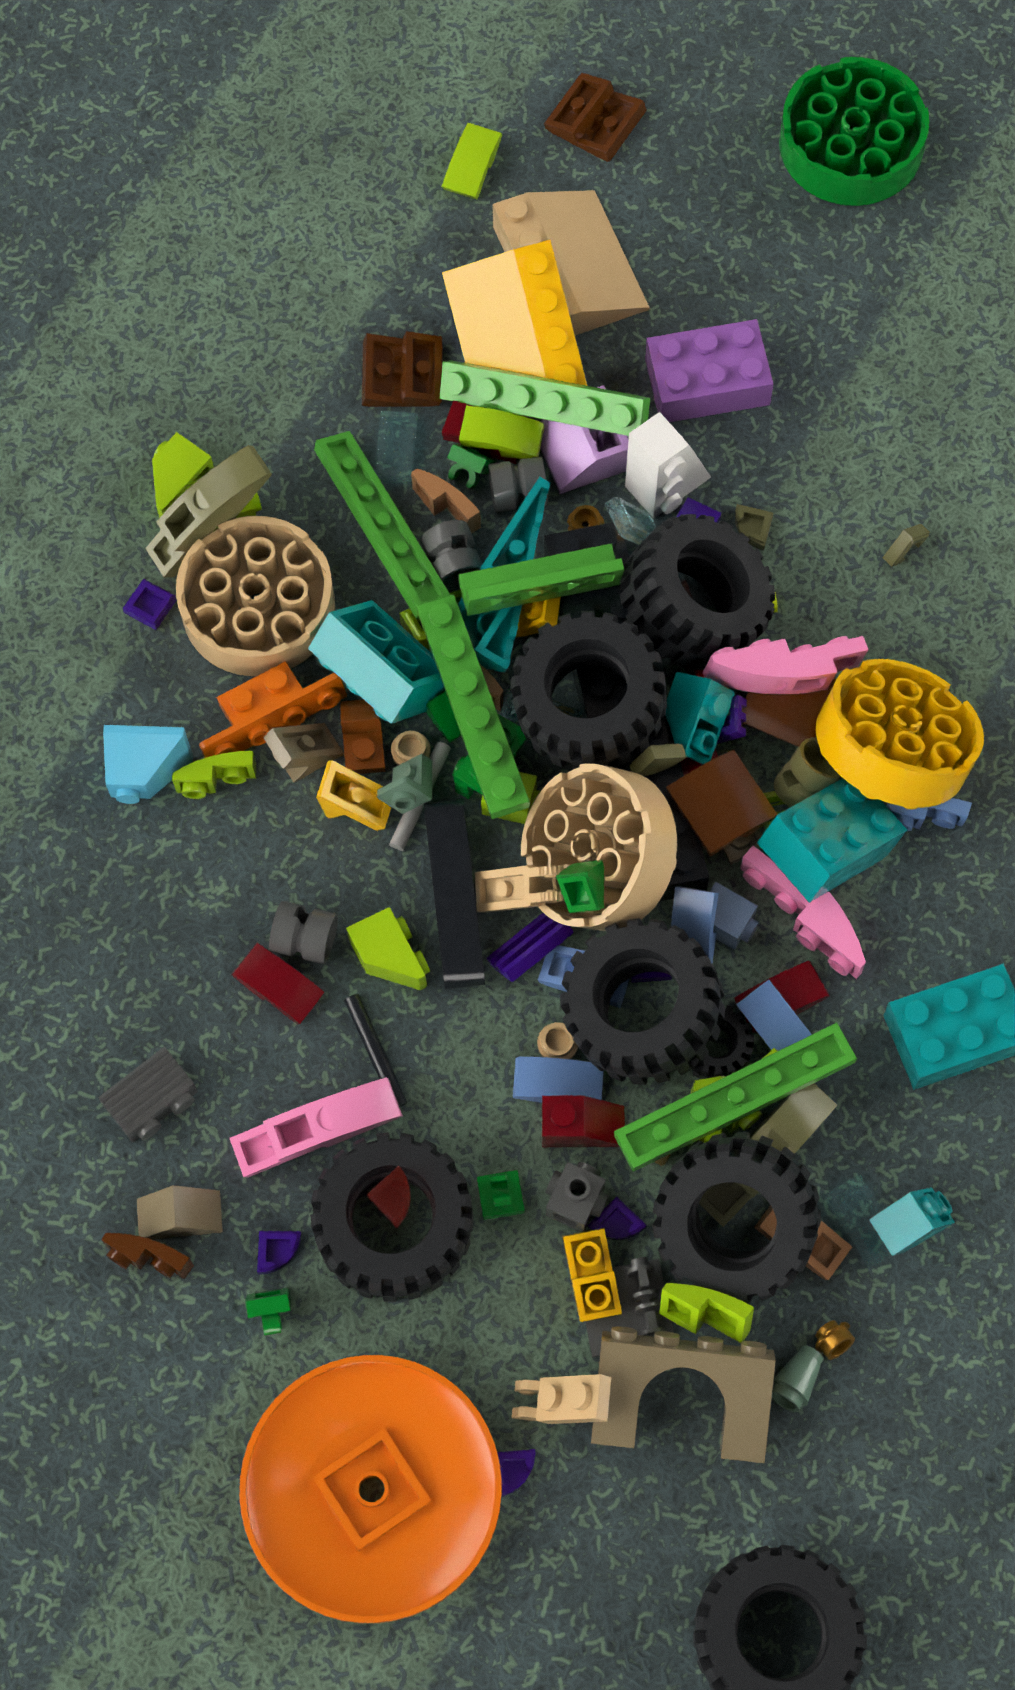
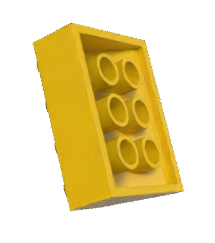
M551 240L513 249L442 272L465 363L587 386Z

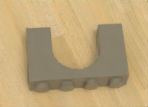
M622 1326L612 1327L611 1332L602 1331L598 1374L611 1377L607 1422H593L591 1444L634 1448L639 1401L646 1385L655 1376L666 1370L690 1368L710 1377L717 1384L724 1397L725 1404L720 1443L721 1458L765 1463L776 1362L774 1350H769L766 1344L756 1341H742L741 1346L724 1345V1340L711 1336H700L697 1341L680 1340L679 1334L667 1331L655 1332L654 1337L637 1335L636 1329Z

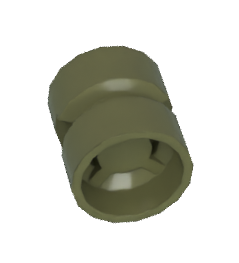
M812 737L805 739L800 744L790 760L775 777L773 785L780 800L788 807H792L837 782L841 776L821 754L817 738Z

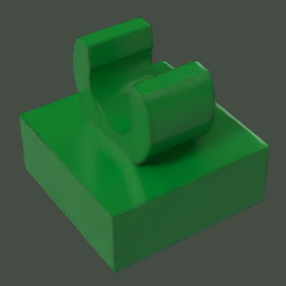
M453 444L447 458L457 463L450 468L448 478L456 480L460 471L465 469L469 473L466 487L474 488L479 483L480 474H488V464L495 463L496 460L471 447Z
M518 1170L477 1177L483 1220L525 1213Z
M289 1287L247 1294L245 1303L248 1318L262 1317L264 1336L281 1333L280 1313L291 1310Z

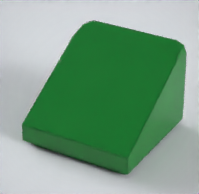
M444 691L426 704V710L432 722L445 739L451 743L460 737L461 733L446 691Z
M602 860L574 863L556 875L569 913L595 911L604 908V864Z

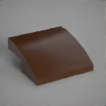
M581 72L545 121L544 126L552 134L604 161L610 162L647 109L644 100L615 92L611 81Z
M406 331L403 338L366 333L363 340L362 406H440L442 399H439L442 375V336Z
M836 678L833 679L828 689L809 693L785 695L747 692L745 696L747 707L742 708L741 711L746 714V722L742 724L799 747L805 739L815 738L818 715Z
M734 749L705 763L666 787V791L710 857L742 836L743 838L749 836L774 820L776 815H778Z

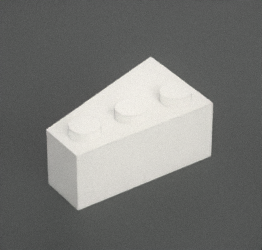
M660 412L629 433L625 487L653 518L662 512L670 514L676 510L682 503L684 496L711 478L690 445Z

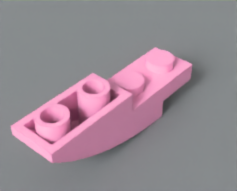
M841 636L832 639L825 645L812 647V645L806 644L790 652L785 639L772 642L770 639H761L752 643L749 647L736 650L733 647H725L717 650L711 655L703 675L704 678L712 679L725 687L762 694L786 695L827 690L839 671L859 666L868 651V647L863 636L848 639L847 636Z
M752 846L743 856L740 869L744 872V879L754 888L761 890L764 887L776 896L774 898L775 903L786 913L793 914L796 912L799 914L793 930L797 932L796 938L804 947L811 951L819 949L829 957L828 963L836 972L843 976L851 974L857 979L861 975L866 961L850 921L831 893L827 892L809 903L778 866L759 849Z
M386 1077L279 1114L263 1121L264 1124L231 1137L230 1141L243 1177L249 1178L321 1147L328 1148L403 1117L389 1078Z

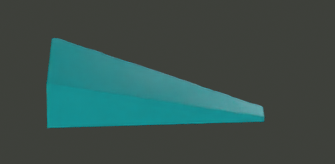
M539 476L480 570L532 560L534 558L550 482ZM462 598L458 607L479 664L485 669L505 673L510 665V657L517 634L522 605L467 616Z

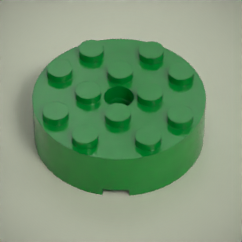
M843 57L840 58L838 63L829 64L821 67L819 64L811 68L794 83L784 104L779 146L787 171L807 192L835 204L849 206L868 205L883 201L897 194L910 183L917 173L928 136L929 111L928 107L925 108L919 95L920 89L902 71L887 63L870 58Z

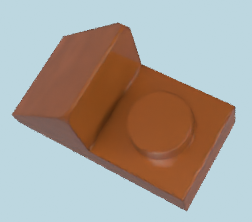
M364 699L341 701V727L345 767L358 774L386 772L381 718L375 714L374 708Z

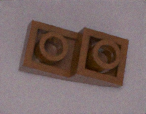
M105 1233L101 1239L105 1246L110 1249L106 1256L125 1270H127L130 1264L141 1270L148 1259L152 1257L153 1260L150 1265L169 1279H171L174 1273L185 1279L194 1266L186 1255L149 1238L123 1233Z

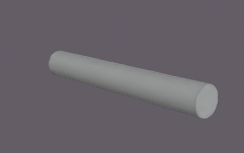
M443 742L436 743L430 756L432 760V788L451 750V747ZM424 804L402 815L389 843L390 847L404 851L424 808Z

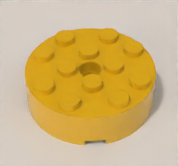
M890 659L864 660L859 667L851 670L848 668L844 669L837 677L816 721V737L821 754L841 777L859 789L860 793L866 798L879 799L911 810L942 804L959 792L983 749L984 732L981 721L968 700L961 703L948 691L951 684L926 669Z

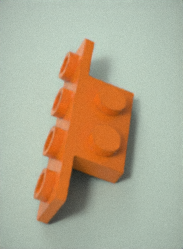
M285 661L223 693L216 698L232 726L200 742L199 746L203 757L244 751L252 746L262 745L266 743L263 737L272 728L297 726L316 712L335 707L341 699L347 697L342 679L335 673H332L302 688Z

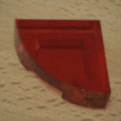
M397 1166L367 1194L368 1198L396 1228L405 1219L411 1201L408 1179L400 1166Z

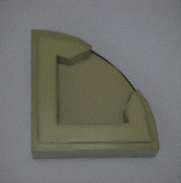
M737 504L735 510L736 527L739 533H743L750 539L748 541L750 545L764 550L774 513Z
M922 524L904 529L882 558L890 566L902 563L905 560L904 556L914 544L919 548L929 537L930 531Z
M682 744L650 745L632 762L630 768L632 772L648 776L676 765L687 756Z

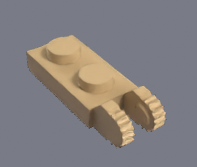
M525 865L475 872L477 912L485 913L542 906V903L565 901L562 892L559 890L541 892V878H556V875L564 870V866L540 867V865Z
M596 1374L540 1378V1381H515V1392L529 1396L538 1394L537 1408L527 1406L513 1407L512 1418L538 1421L546 1424L607 1422L611 1377Z

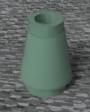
M801 1346L799 1351L774 1377L772 1400L777 1405L791 1412H798L801 1406L808 1405L821 1363L824 1360L822 1354L810 1346Z

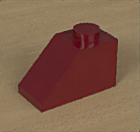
M584 1095L542 1096V1148L620 1147L614 1137V1131L625 1126L623 1105Z

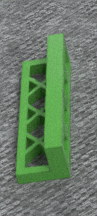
M611 543L459 574L458 581L466 614L470 616L616 586L620 584L624 566L622 558H615Z

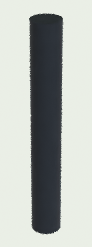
M359 994L349 996L344 1002L378 1078H389L399 1107L406 1105L408 1102Z

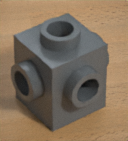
M567 1162L562 1173L557 1170L554 1172L545 1193L551 1197L546 1206V1216L579 1232H584L592 1215L599 1218L608 1201L609 1194L604 1193L606 1179L600 1177L601 1172L589 1164L578 1162L576 1166ZM573 1192H581L582 1195L576 1196V1195H573L572 1193H573Z

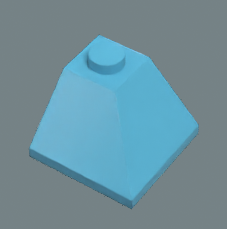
M104 725L105 782L110 796L116 798L121 803L135 804L140 801V798H152L172 781L173 772L193 762V754L184 727Z

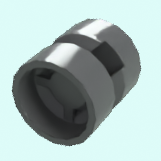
M542 457L520 459L517 466H513L510 461L488 464L494 512L516 510L518 505L523 503L539 476L546 480ZM547 494L545 506L548 505V494Z
M463 520L442 522L428 529L422 536L421 541L429 561L433 563L434 569L449 592L460 589L459 574L478 571L483 565L478 551L474 549L475 542L467 522Z
M281 901L275 913L270 932L269 950L288 956L301 952L304 960L326 964L337 933L338 914L321 909H314L311 913H307L304 905Z

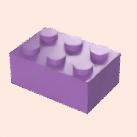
M757 319L647 338L645 361L657 412H660L668 422L770 405L773 380Z

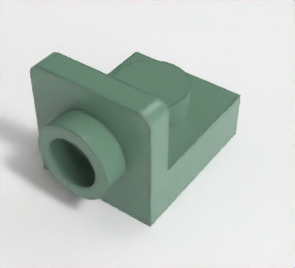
M420 754L394 767L392 782L377 790V798L401 814L432 800V760L424 754Z

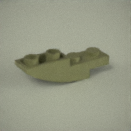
M247 445L211 469L188 488L156 521L161 530L145 549L163 577L172 578L176 576L182 560L191 546L198 539L202 540L212 533L219 524L235 519L271 477L272 473L254 446Z
M813 1083L787 1096L752 1132L750 1139L759 1141L763 1135L773 1139L771 1146L777 1150L782 1151L786 1147L795 1154L830 1115L837 1104ZM720 1183L711 1186L703 1194L699 1204L724 1227L752 1197L754 1198L758 1194V1191L741 1183Z

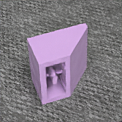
M604 385L597 387L601 389H606ZM545 419L540 421L545 426L540 449L560 494L626 472L628 438L626 435Z

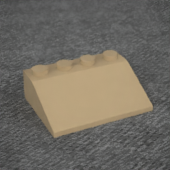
M595 190L527 192L493 204V228L504 252L551 240L575 335L650 309Z

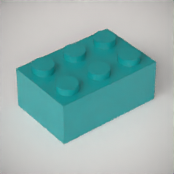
M373 600L329 612L308 647L318 657L323 667L338 675L352 693L361 696L374 708V712L378 717L388 721L390 724L426 712V704L445 691L432 653Z
M842 778L776 815L757 844L810 903L885 858L906 833L907 829L881 800L866 798L860 793L859 789Z
M1004 964L888 1003L883 1015L913 1090L1015 1056V989Z

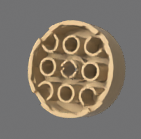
M247 516L218 525L219 529L210 533L202 540L198 539L183 558L176 580L178 608L186 634L195 649L218 668L244 676H258L285 661L291 669L313 654L308 649L309 645L328 613L335 611V595L327 558L323 551L309 538V535L301 528L281 519L267 516ZM254 594H260L258 596H255L254 599H251L250 597Z
M580 764L579 768L573 769L568 773L561 772L556 775L536 797L524 825L521 856L526 857L527 865H540V867L560 865L564 866V869L574 863L602 860L604 864L603 909L569 913L565 901L542 903V906L538 908L552 920L567 926L606 931L605 927L614 923L619 928L627 927V920L638 918L642 920L656 907L670 882L677 863V833L674 817L663 793L646 777L635 772L599 764ZM541 878V892L546 890L561 891L557 878Z

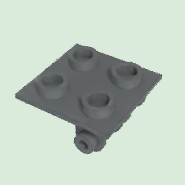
M647 1257L632 1259L631 1264L612 1267L622 1314L585 1321L592 1358L600 1356L602 1331L611 1332L612 1327H629L636 1329L637 1335L653 1337L655 1332L658 1331L674 1333L672 1321L659 1314L662 1288L664 1287L659 1259L648 1261Z

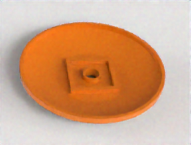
M362 1355L343 1358L317 1367L298 1378L274 1399L263 1413L248 1442L242 1462L239 1497L243 1524L250 1545L267 1574L284 1592L310 1610L326 1617L353 1623H385L408 1618L428 1610L456 1591L472 1574L488 1549L496 1529L502 1498V1478L499 1457L490 1430L471 1400L456 1385L441 1374L414 1361L384 1355ZM368 1478L381 1480L385 1487L383 1496L375 1502L365 1501L360 1496V1486Z

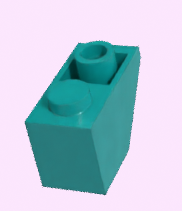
M676 672L667 697L665 716L674 743L683 745L687 758L704 765L711 761L735 692L712 679Z
M932 1187L909 1192L869 1219L892 1256L908 1251L955 1223L950 1216L953 1210L949 1201L940 1191L935 1193Z

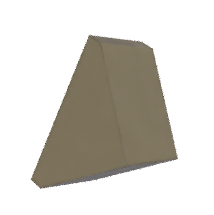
M172 1185L137 1199L138 1233L141 1237L153 1240L223 1232L220 1190Z

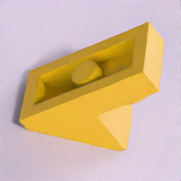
M333 760L327 762L316 796L326 817L334 818L346 815L378 831L385 829L391 811L389 805L377 798V790L383 786Z

